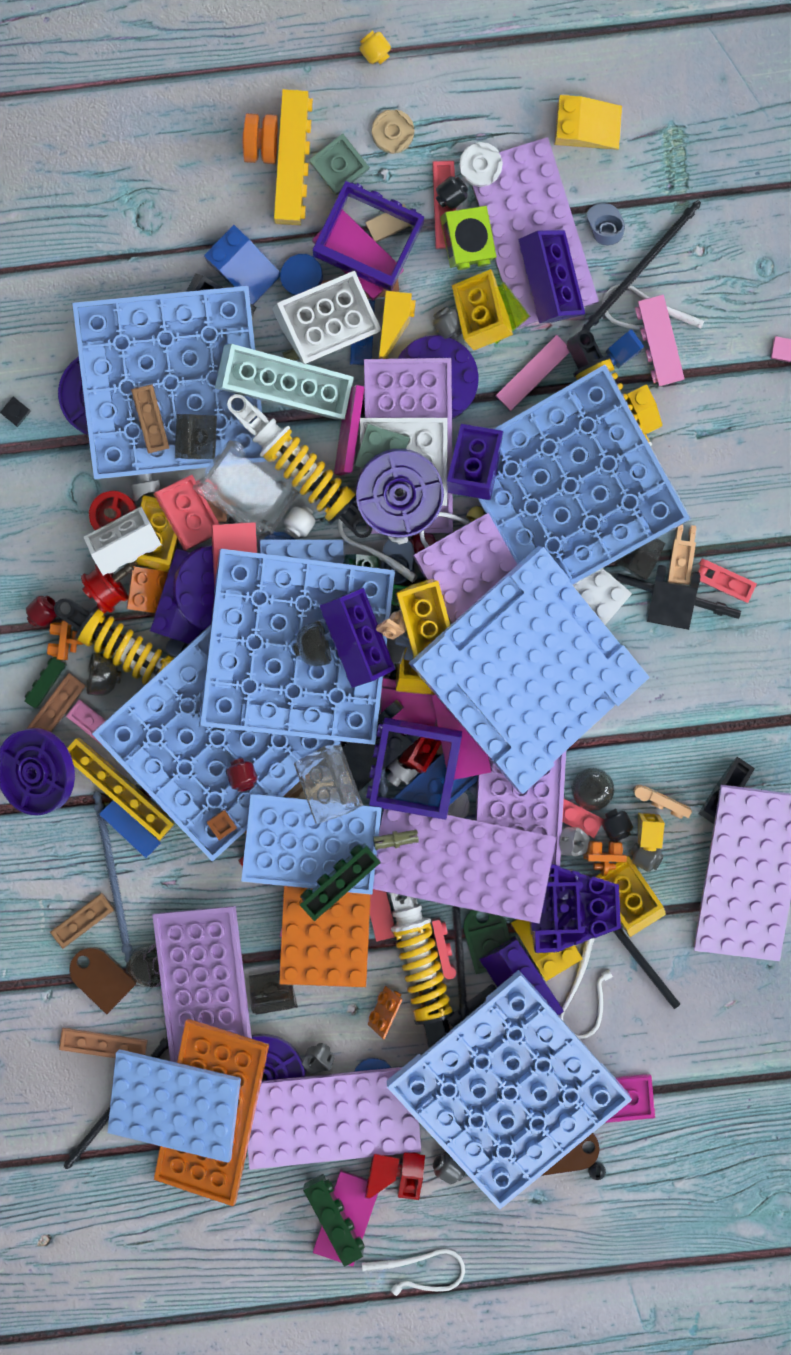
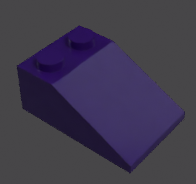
M466 424L460 425L447 477L448 493L491 500L503 431Z

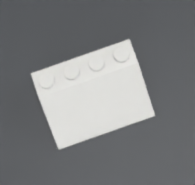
M355 271L283 300L272 308L281 330L303 364H307L382 331Z

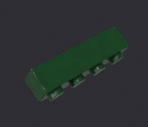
M57 657L49 659L47 668L41 671L39 674L41 677L39 680H35L32 690L28 691L25 695L26 699L24 702L35 709H38L67 666L65 662L57 659Z

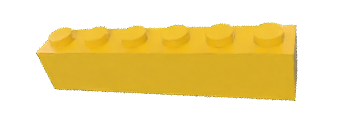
M282 89L274 213L275 224L301 226V219L306 218V206H302L303 198H307V184H304V176H308L309 163H305V156L310 154V141H307V133H311L312 121L308 120V112L313 110V98H309L308 91Z
M76 738L67 748L74 766L158 840L163 839L176 824L165 811L81 738Z

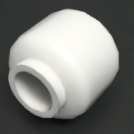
M306 506L293 507L284 519L286 533L296 539L306 537L316 523L312 515L313 511Z

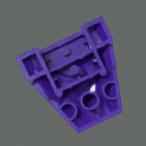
M551 864L540 923L530 922V933L533 935L535 953L559 952L621 928L619 884L580 874V872L570 871Z

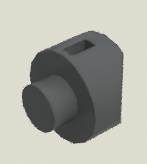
M318 1043L317 1046H311L307 1049L302 1066L311 1074L330 1071L335 1058L332 1052H330L328 1045Z

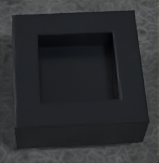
M13 396L0 413L16 427H19L31 410Z

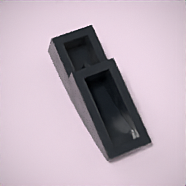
M736 757L698 814L714 824L720 786L727 785L744 788L755 768L739 757Z

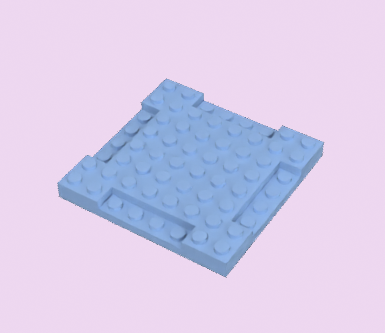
M248 286L72 303L94 479L266 461L260 456L263 449L261 445L252 441L255 435L251 434L228 409V400L235 393L215 388L224 345L234 344L255 350ZM153 384L169 449L148 454L131 389ZM244 396L262 412L261 400ZM235 398L231 403L232 408L236 411L242 410L244 407L243 400ZM255 416L250 421V424L257 418V416Z
M606 365L601 366L495 428V430H501L504 433L491 500L479 499L486 514L489 513L517 565L538 546L544 547L568 576L569 582L572 585L691 520Z
M541 546L535 548L409 662L412 668L503 775L522 794L555 765L553 762L615 705L619 706L650 678L625 646L616 640L569 582L568 576L547 550Z
M219 549L199 725L375 745L383 676L372 682L351 688L319 605L364 588L379 625L390 617L395 570ZM383 636V639L387 646V638Z
M210 625L133 697L92 732V735L208 858L214 861L247 830L251 793L283 797L341 742L200 726L202 695L211 632ZM240 758L253 763L258 777L257 782L254 784L255 787L244 792L232 789L226 775L227 768L231 766L230 762ZM225 809L237 826V829L221 840H218L206 821Z
M519 970L490 993L482 1005L422 1055L419 1053L386 1081L387 1088L499 1209L509 1203L632 1100L626 1089L588 1050Z

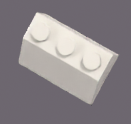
M142 507L84 536L91 556L102 575L115 572L120 566L134 562L139 556L153 552L161 545Z

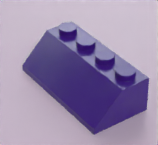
M565 230L535 231L518 239L539 324L553 323L584 315V305Z
M176 549L150 631L190 644L203 632V629L188 622L175 604L173 596L174 576L181 562L190 554L189 552Z
M364 588L319 605L351 688L372 682L395 670L382 633L376 630L378 623Z
M516 936L511 937L510 940L505 941L498 948L496 947L479 959L497 987L519 970L543 996L557 1015L564 1012Z

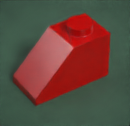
M425 737L418 738L403 752L399 762L411 770L415 769L418 773H425L441 745V740Z
M416 1152L403 1154L398 1198L419 1200L424 1176L425 1155H420Z
M378 1154L373 1155L365 1199L372 1198L396 1181V1177L400 1178L402 1164H399L400 1159Z

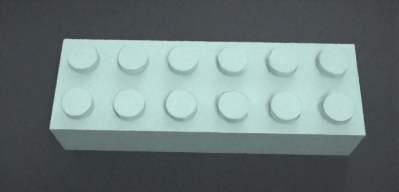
M228 344L224 345L215 388L339 420L345 419L354 377L238 345Z

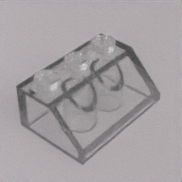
M341 745L323 746L294 763L315 824L346 815L363 806Z

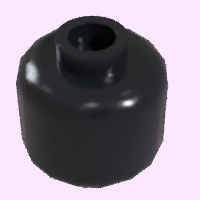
M450 176L436 188L438 194L436 200L443 208L447 206L450 209H455L467 199L466 192L468 188L459 177Z
M617 809L605 813L606 818L602 820L601 824L610 840L615 839L618 842L631 835L630 831L633 830V825L625 811L618 812Z

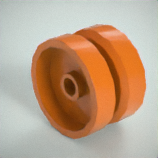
M246 113L243 128L244 162L256 163L261 149L263 163L275 164L278 143L277 115L266 114L263 118L262 128H260L259 115Z

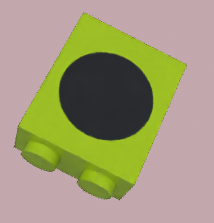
M487 206L449 211L440 217L450 268L457 267L458 270H465L473 264H478V267L490 265V262L497 257Z

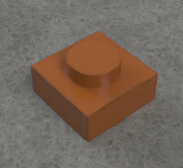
M225 809L206 821L218 840H221L237 829V826Z

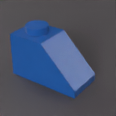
M631 329L606 350V353L608 354L607 356L611 357L613 366L616 365L619 369L637 356L644 348V345Z

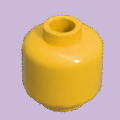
M372 30L360 40L359 50L370 64L376 62L382 64L390 57L388 52L391 49V45L381 32L374 33Z

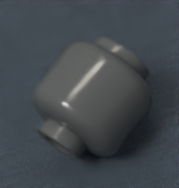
M446 306L434 314L433 326L440 336L445 339L449 337L456 339L462 334L458 312L455 308H448Z
M637 842L630 852L633 855V864L647 872L653 869L657 870L664 857L662 849L656 848V851H646Z
M447 1152L439 1154L433 1162L435 1176L448 1184L461 1181L465 1176L466 1172Z

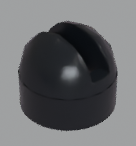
M595 1162L588 1168V1172L592 1179L601 1180L606 1174V1169L601 1162ZM596 1167H600L599 1176H596Z

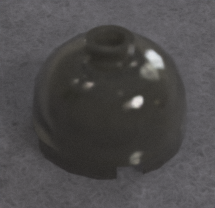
M320 621L302 627L297 634V643L293 644L296 656H301L306 664L314 667L330 664L332 660L329 643L325 639V630Z
M93 652L91 654L88 665L89 679L86 680V693L93 696L107 695L113 691L116 683L120 684L122 672L118 671V667L113 664V658L106 659L102 653Z
M586 768L580 771L574 778L571 785L572 796L575 802L582 808L589 811L600 810L612 801L614 783L605 771L597 768Z
M148 944L136 948L126 964V971L135 984L143 988L161 986L156 944Z

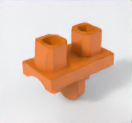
M66 621L50 624V634L59 635L60 639L59 644L48 643L47 654L57 657L59 660H68L70 644V652L76 653L77 644L83 645L82 642L74 639L77 631H72V638L70 639L72 625Z
M589 841L588 851L583 854V858L588 861H600V863H594L593 868L594 870H600L602 876H607L609 870L616 869V864L609 862L627 861V855L623 854L622 843L619 841H609L608 852H602L601 841Z

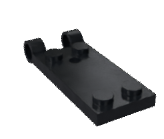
M397 699L378 716L377 732L379 724L383 725L384 718L392 719L404 708ZM389 731L382 770L420 737ZM376 734V742H375L376 745H378V743H377L378 739L381 738V737H377V734ZM348 742L320 768L328 778L333 779L338 790L347 800H350L373 779L370 778L371 766L377 763V758L373 757L375 749L373 744Z

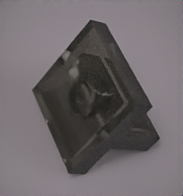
M176 414L175 458L215 459L217 416Z
M280 970L249 976L251 1010L253 1014L258 1015L298 1008L294 985L279 984Z

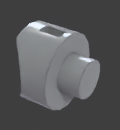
M151 473L137 475L138 483L131 484L134 501H137L148 492L154 494L161 490L160 481H152Z
M399 756L387 766L391 772L386 779L396 787L402 781L408 785L418 774L415 769H405L399 762L401 758Z
M566 827L560 836V850L567 856L583 855L588 851L589 836L578 827Z

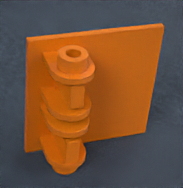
M134 566L131 574L127 609L156 613L169 572Z
M387 986L380 992L376 1007L370 1013L367 1024L382 1039H385L402 1002V994L395 990L393 992Z

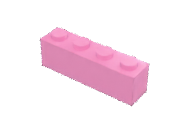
M664 294L638 301V307H635L637 319H642L644 328H640L643 341L647 340L649 349L645 351L648 362H653L654 370H651L653 383L658 382V386H663L685 380Z

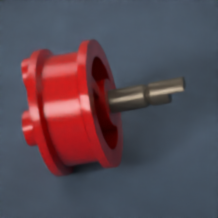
M107 491L98 495L93 500L89 509V520L91 526L96 531L138 507L126 494L119 491Z
M135 560L132 563L126 564L124 568H121L115 574L107 573L105 575H102L97 564H95V569L92 572L81 575V580L84 584L83 592L89 598H94L97 606L103 613H112L115 610V605L120 601L128 600V593L120 580L132 572L134 566L138 563Z

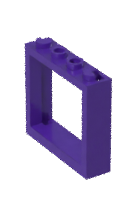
M345 181L315 243L313 257L346 272L355 271L357 277L392 291L422 229L424 216L416 212V209L411 208L409 210L403 207L396 200L391 199L389 201L383 198L376 191L372 190L369 192L363 189V186L359 183L354 184ZM348 197L414 226L391 276L326 247V243Z
M384 718L383 725L379 724L377 737H381L380 745L375 744L373 755L374 758H377V763L371 766L370 778H374L373 786L368 785L366 798L370 799L369 806L446 820L462 731ZM389 731L451 742L439 807L377 796Z

